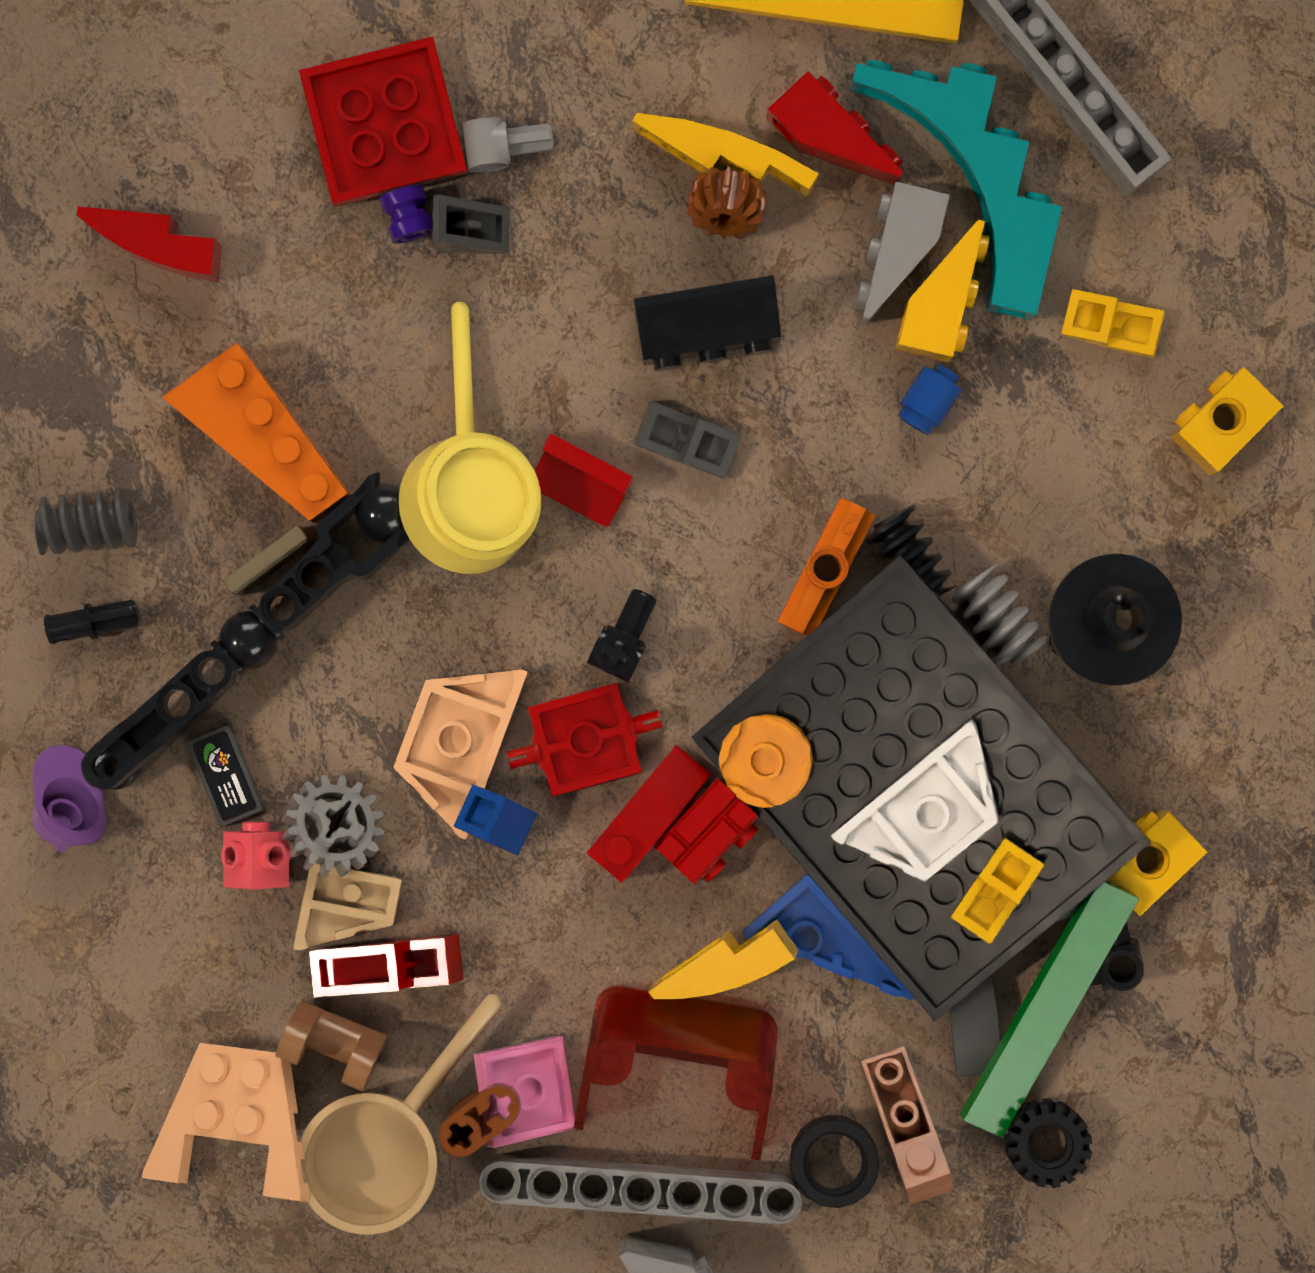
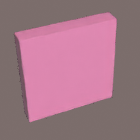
M553 1036L473 1054L479 1092L494 1083H505L511 1085L521 1098V1108L517 1119L487 1142V1147L496 1148L577 1129L563 1036ZM495 1094L489 1096L492 1103L488 1110L482 1113L485 1133L492 1129L485 1124L488 1118L498 1112L503 1117L509 1115L507 1107L511 1100L507 1095L501 1099Z

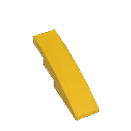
M637 113L632 120V128L635 132L699 173H708L710 167L717 168L721 164L726 168L730 166L732 171L736 172L748 170L749 178L760 179L761 183L769 173L805 197L809 195L819 176V173L785 154L727 130L686 119Z

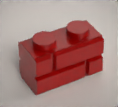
M716 778L655 843L654 847L694 885L701 878L709 883L727 864L721 858L733 844L738 849H741L758 831L753 822L759 816L737 798L721 780Z

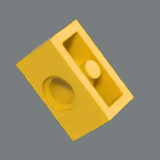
M1245 367L1233 374L1227 369L1222 372L1207 387V390L1212 395L1200 407L1193 402L1174 421L1179 429L1170 438L1209 476L1218 473L1283 407ZM1216 407H1225L1231 412L1233 425L1230 430H1222L1215 425L1213 413Z
M1150 810L1136 822L1150 838L1151 844L1148 846L1153 847L1157 853L1158 861L1156 866L1148 872H1142L1137 866L1136 855L1107 879L1133 892L1139 898L1132 911L1133 914L1139 917L1207 853L1169 811L1160 810L1155 814Z

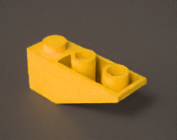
M977 220L910 297L905 305L895 350L944 362H949L953 358L954 351L963 352L969 327L961 324L964 308H973L979 286V281L973 280L972 274L975 262H984L990 236L982 234L985 221Z

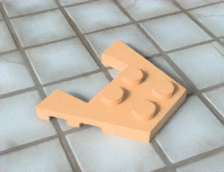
M199 1043L144 1167L142 1178L173 1183H188L194 1135L268 1145L269 1153L263 1196L294 1201H309V1184L304 1183L301 1160L305 1159L303 1143L297 1140L294 1114L298 1113L291 1063L275 1057L276 1052Z

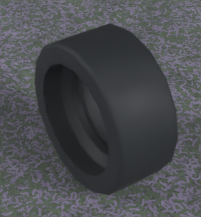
M830 1114L815 1118L800 1129L792 1143L790 1165L795 1183L805 1197L820 1206L841 1208L855 1204L870 1192L877 1180L880 1160L876 1145L865 1128L849 1117ZM829 1134H840L853 1140L860 1149L862 1157L861 1170L856 1179L847 1186L836 1189L824 1187L817 1183L810 1175L807 1166L808 1152L813 1143L822 1136Z

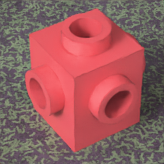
M266 821L242 822V831H223V848L221 852L223 887L251 890L289 887V861L291 858L289 853L291 850L289 841L282 838L285 831L270 830V822Z

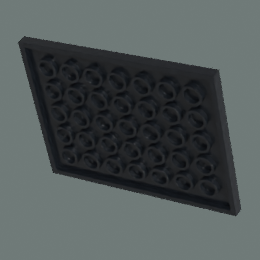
M903 554L898 556L691 737L722 773L719 765L722 742L735 725L750 716L769 713L785 717L802 729L811 744L813 766L807 784L795 798L782 805L767 808L749 806L934 1021L944 1015L1151 844L1150 838ZM972 719L975 722L999 821L928 880L922 881L905 873L903 869L895 865L882 863L871 858L870 854L846 843L842 845L831 837L836 830ZM1006 838L1043 863L1044 867L1019 904L1016 905L991 944H988L950 917L999 845Z

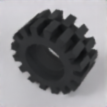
M1043 1099V1102L1030 1101L1028 1102V1107L1024 1109L1020 1107L1008 1128V1133L1004 1135L1007 1157L1016 1171L1028 1182H1034L1036 1186L1045 1188V1185H1051L1052 1188L1061 1187L1060 1183L1065 1181L1070 1184L1076 1180L1073 1177L1078 1172L1082 1174L1087 1168L1084 1165L1086 1159H1091L1092 1151L1089 1147L1093 1143L1092 1137L1087 1130L1088 1126L1075 1110L1061 1101L1059 1103L1054 1102L1052 1099ZM1050 1125L1062 1130L1066 1143L1064 1151L1059 1157L1046 1161L1034 1156L1031 1151L1030 1142L1032 1135L1037 1129Z

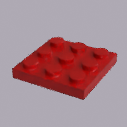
M433 36L299 70L334 207L381 196L392 190L410 185H424L468 174Z

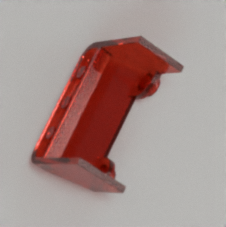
M622 984L610 985L603 989L595 1002L574 1129L583 1130L591 1083L614 1086L623 1082L631 1072L634 1053L636 1052L727 1068L725 1089L729 1100L738 1108L755 1111L749 1151L751 1159L761 1160L773 1088L778 1040V1027L773 1016L761 1008L698 997L653 999L648 992L650 989Z

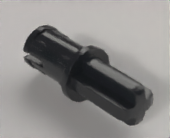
M133 600L93 607L91 603H87L84 605V609L45 615L44 627L47 639L51 644L90 636L94 640L98 639L101 633L138 626L140 614L137 604Z

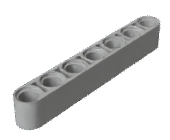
M499 1154L488 1159L479 1179V1186L483 1196L489 1201L498 1204L771 1224L789 1223L797 1217L802 1206L800 1191L795 1181L789 1176L774 1173ZM495 1168L507 1169L513 1175L514 1183L507 1189H498L491 1184L488 1174ZM550 1171L559 1177L561 1185L554 1192H543L535 1184V1177L541 1172ZM594 1174L601 1176L607 1183V1189L598 1196L588 1195L581 1187V1182L585 1177ZM636 1178H644L652 1183L654 1190L649 1197L636 1199L627 1190L629 1183ZM686 1181L693 1182L700 1189L697 1199L688 1203L681 1202L674 1195V1189L677 1185ZM729 1185L741 1186L747 1193L745 1200L737 1206L726 1205L720 1198L724 1188ZM778 1188L787 1189L793 1195L792 1202L784 1209L772 1208L767 1203V1198L771 1191Z

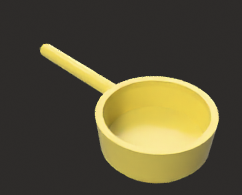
M459 301L455 302L451 307L456 436L427 447L410 463L400 485L399 512L406 534L425 558L435 565L452 572L478 574L493 570L509 561L531 536L540 516L541 489L533 467L515 446L497 436L474 431L469 308L465 302Z

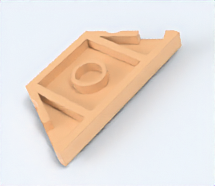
M522 669L425 680L394 764V769L416 789L425 802L447 822L459 838L466 840L469 834L453 826L472 784L486 789L528 674L527 671Z

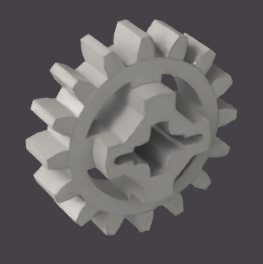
M321 775L316 782V787L307 781L300 788L301 795L294 793L287 804L293 810H287L282 816L281 821L292 825V827L284 832L282 838L287 841H295L296 846L289 853L292 857L299 856L300 854L307 857L304 862V869L308 870L314 863L319 864L321 876L326 877L332 868L336 867L339 876L343 877L350 871V865L356 870H360L367 863L366 857L372 858L379 850L374 841H379L384 836L385 830L376 827L375 824L384 817L382 811L371 810L370 806L376 800L374 795L365 798L360 795L362 783L358 782L351 789L346 787V778L343 775L339 776L334 785L330 784L326 775ZM323 799H336L339 801L327 803ZM337 814H340L336 830L327 838L326 834L330 829L328 826L331 820ZM306 828L309 829L311 839L306 832ZM340 849L345 853H330L327 851Z

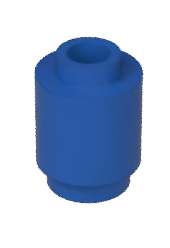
M937 363L933 369L923 366L901 400L900 405L902 409L897 416L919 432L929 435L934 427H940L960 396L962 389L956 385L959 377Z

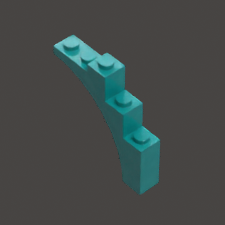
M867 60L865 65L857 63L850 91L881 101L915 120L943 145L963 171L979 203L983 221H985L987 236H990L991 278L986 311L1031 321L1038 312L1062 206L1051 204L1052 198L1040 193L1026 192L1024 197L1017 196L1030 141L1019 139L1020 134L1006 128H993L992 132L984 131L997 77L988 75L987 69L982 66L962 63L960 68L951 66L946 82L941 83L937 82L938 77L929 72L915 70L911 71V75L894 72L892 65L882 61Z

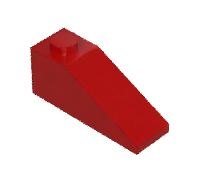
M675 745L587 850L586 854L618 881L623 883L706 782L711 773L679 746Z

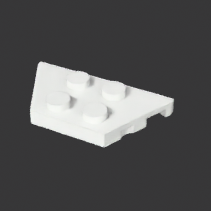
M972 719L836 830L831 837L842 845L846 843L870 854L871 858L882 863L895 865L903 869L905 873L922 881L928 880L999 821L975 722Z

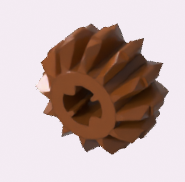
M730 166L726 170L710 167L708 173L697 174L695 181L692 183L691 192L688 193L687 215L692 218L694 227L705 229L707 236L717 234L721 235L724 240L727 236L743 239L745 233L757 232L758 225L761 223L762 216L766 211V191L761 189L760 179L749 178L748 170L736 172L732 171Z

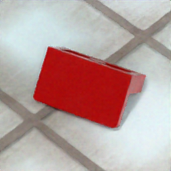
M551 433L542 449L543 455L534 470L539 481L541 494L603 527H608L633 482V476Z

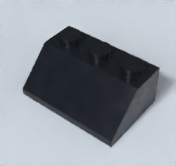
M774 275L634 299V311L644 366L653 364L654 371L679 368L682 366L681 359L698 356L700 363L727 359L726 352L745 349L746 356L773 351L772 344L779 343L781 339Z

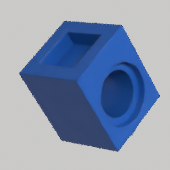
M472 784L453 827L519 856L537 813L506 797Z

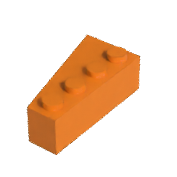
M238 342L162 397L309 521L315 524L319 523L343 500L352 495L255 361Z

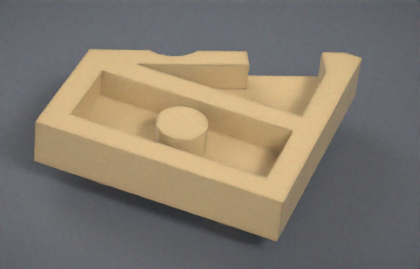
M314 863L308 872L293 949L300 951L312 946L394 925L404 878L356 870L354 868H350V871L345 876L340 877L336 867H333L329 874L324 877L321 876L320 865Z

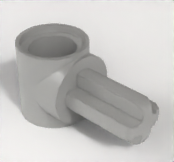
M497 117L473 119L462 124L469 172L482 173L502 170L509 167L511 156L551 151L554 148L553 131L550 124L507 128L506 121L504 122L502 118Z

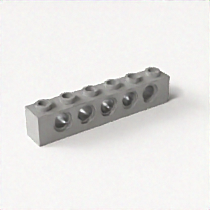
M969 0L1125 197H1128L1168 164L1172 158L1046 0Z

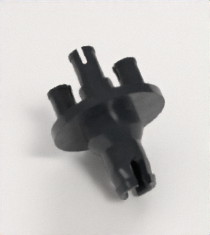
M1106 554L1093 557L1077 565L1059 583L1050 604L1049 645L1053 647L1052 651L1060 656L1064 663L1075 673L1087 680L1103 685H1127L1139 682L1153 675L1171 657L1181 634V606L1172 584L1154 565L1131 555ZM1118 609L1120 611L1129 610L1131 613L1132 623L1126 631L1121 629L1116 623L1115 616Z

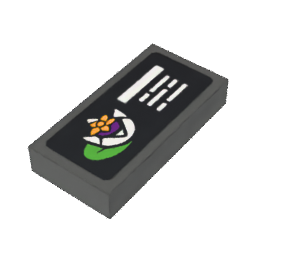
M231 724L186 742L220 828L265 810Z

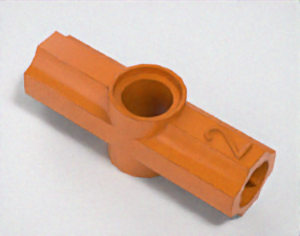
M839 498L777 620L778 623L805 637L822 623L842 582L847 577L848 570L876 515L853 502ZM829 556L836 560L839 566V573L835 580L825 582L817 578L814 573V563L817 558Z

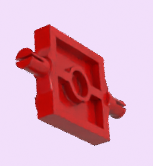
M613 683L528 707L534 729L533 744L510 751L507 750L506 754L508 759L526 755L525 758L509 762L511 770L538 762V765L546 774L553 797L642 772L636 752L637 735L659 728L662 729L663 725L661 720L643 724L644 721L659 718L658 709L631 717V714L623 705L618 683Z

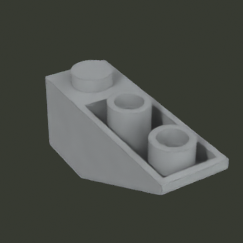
M895 182L891 194L882 193L876 220L884 221L880 239L871 238L865 264L873 266L869 284L860 283L854 308L862 311L860 323L867 325L936 246L940 238L950 194L900 182Z

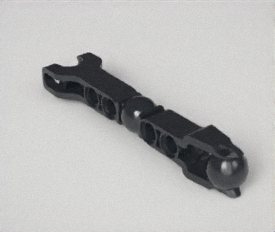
M380 472L371 474L351 496H348L325 516L317 525L316 532L319 539L293 567L263 594L259 606L252 604L249 607L250 610L237 612L229 617L220 629L218 641L213 640L210 643L213 647L212 650L203 651L196 655L132 715L110 730L85 754L81 762V771L86 782L98 789H124L131 785L158 760L164 751L233 686L236 682L237 674L244 676L247 673L246 670L259 668L269 662L276 652L278 639L282 640L286 637L282 633L284 630H290L298 626L328 597L354 576L361 580L369 579L382 568L405 543L410 541L403 527L399 512L400 488L389 484H380ZM354 513L357 525L362 533L373 541L384 543L361 564H356L350 558V552L347 547L338 545L332 539L333 533ZM317 564L326 566L329 572L327 583L318 589L307 587L304 577L308 568ZM280 596L291 597L295 606L291 617L284 621L275 620L270 610L273 601ZM219 659L225 666V676L218 684L209 685L203 679V667L208 661ZM177 691L186 692L191 701L189 711L181 717L172 715L168 708L169 698ZM114 756L119 762V768L113 776H109L107 762Z

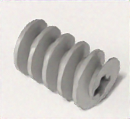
M995 563L962 585L953 596L952 602L954 604L964 601L970 603L962 616L964 619L979 616L980 620L972 630L974 634L990 632L991 635L983 645L984 649L1000 647L1001 651L994 660L998 665L1007 662L1013 665L1044 645L1049 640V637L1032 638L1040 624L1036 620L1026 623L1021 622L1028 613L1029 608L1027 605L1011 607L1019 593L1016 590L1000 591L1007 582L1008 577L1005 574L995 577L990 576L998 564Z

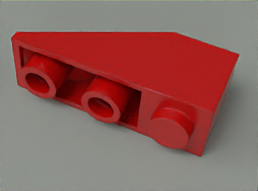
M807 71L767 109L766 119L797 152L892 185L900 181L904 173L899 167L902 164L900 157L889 145L883 143L879 146L869 136L868 132L871 128L865 119L853 109L848 113L837 102L836 99L839 97L837 90L823 76L816 79Z

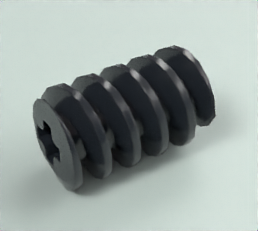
M914 504L874 525L875 530L867 538L866 542L868 545L883 543V548L875 556L877 561L892 560L893 562L898 556L903 554L938 596L957 587H943L942 585L951 575L950 570L935 571L933 569L942 559V555L940 553L925 554V551L933 542L932 537L917 539L916 534L925 525L924 522L907 521V518L916 509Z

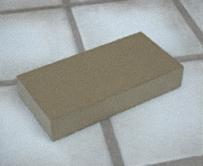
M296 525L222 581L232 594L242 596L310 546L313 540L303 527Z

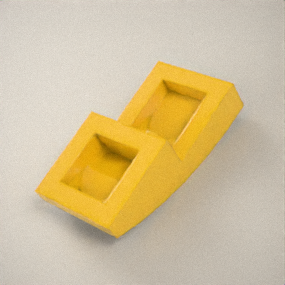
M1072 289L1061 334L1094 345L1155 359L1165 311L1119 302L1118 298Z
M1004 838L950 918L986 943L991 944L1016 905L1019 904L1044 867V864Z

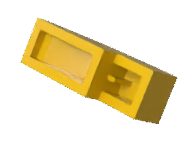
M778 920L769 924L741 945L738 944L728 930L657 979L648 992L653 999H685L712 995L738 988L767 976L793 961L799 949Z

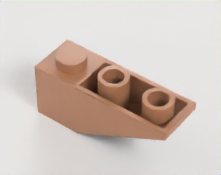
M903 1046L862 1060L861 1064L910 1205L954 1190L949 1166L905 1047Z

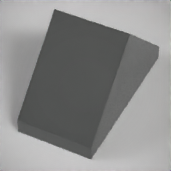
M434 195L432 242L437 252L509 253L510 207L445 195Z

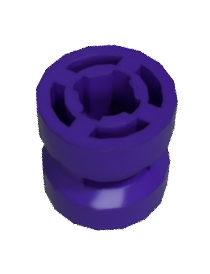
M422 185L398 188L379 197L383 213L391 216V224L388 231L393 244L407 243L433 234L432 216L427 214L425 209L422 208L427 201Z

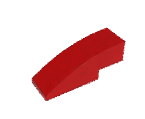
M77 206V216L107 241L131 256L160 269L186 277L218 282L222 246L215 238L177 235L178 223L170 215Z
M459 934L364 943L309 951L314 997L399 991L405 988L450 985L463 980Z

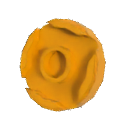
M769 713L750 716L735 725L722 742L719 765L720 770H722V776L725 779V784L737 798L746 804L761 808L782 805L795 798L809 781L813 766L811 744L802 729L785 717Z

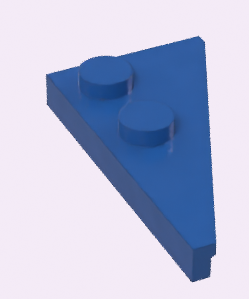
M808 873L744 928L742 932L747 938H751L769 924L778 920L799 949L796 958L809 959L819 967L849 979L854 977L879 987V991L894 997L902 996L911 1001L914 999L911 993Z

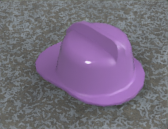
M66 745L49 747L39 754L33 765L32 780L35 801L32 807V824L39 836L53 845L55 852H63L70 846L92 844L102 837L107 828L103 789L92 787L83 777L81 762L85 754L77 748Z

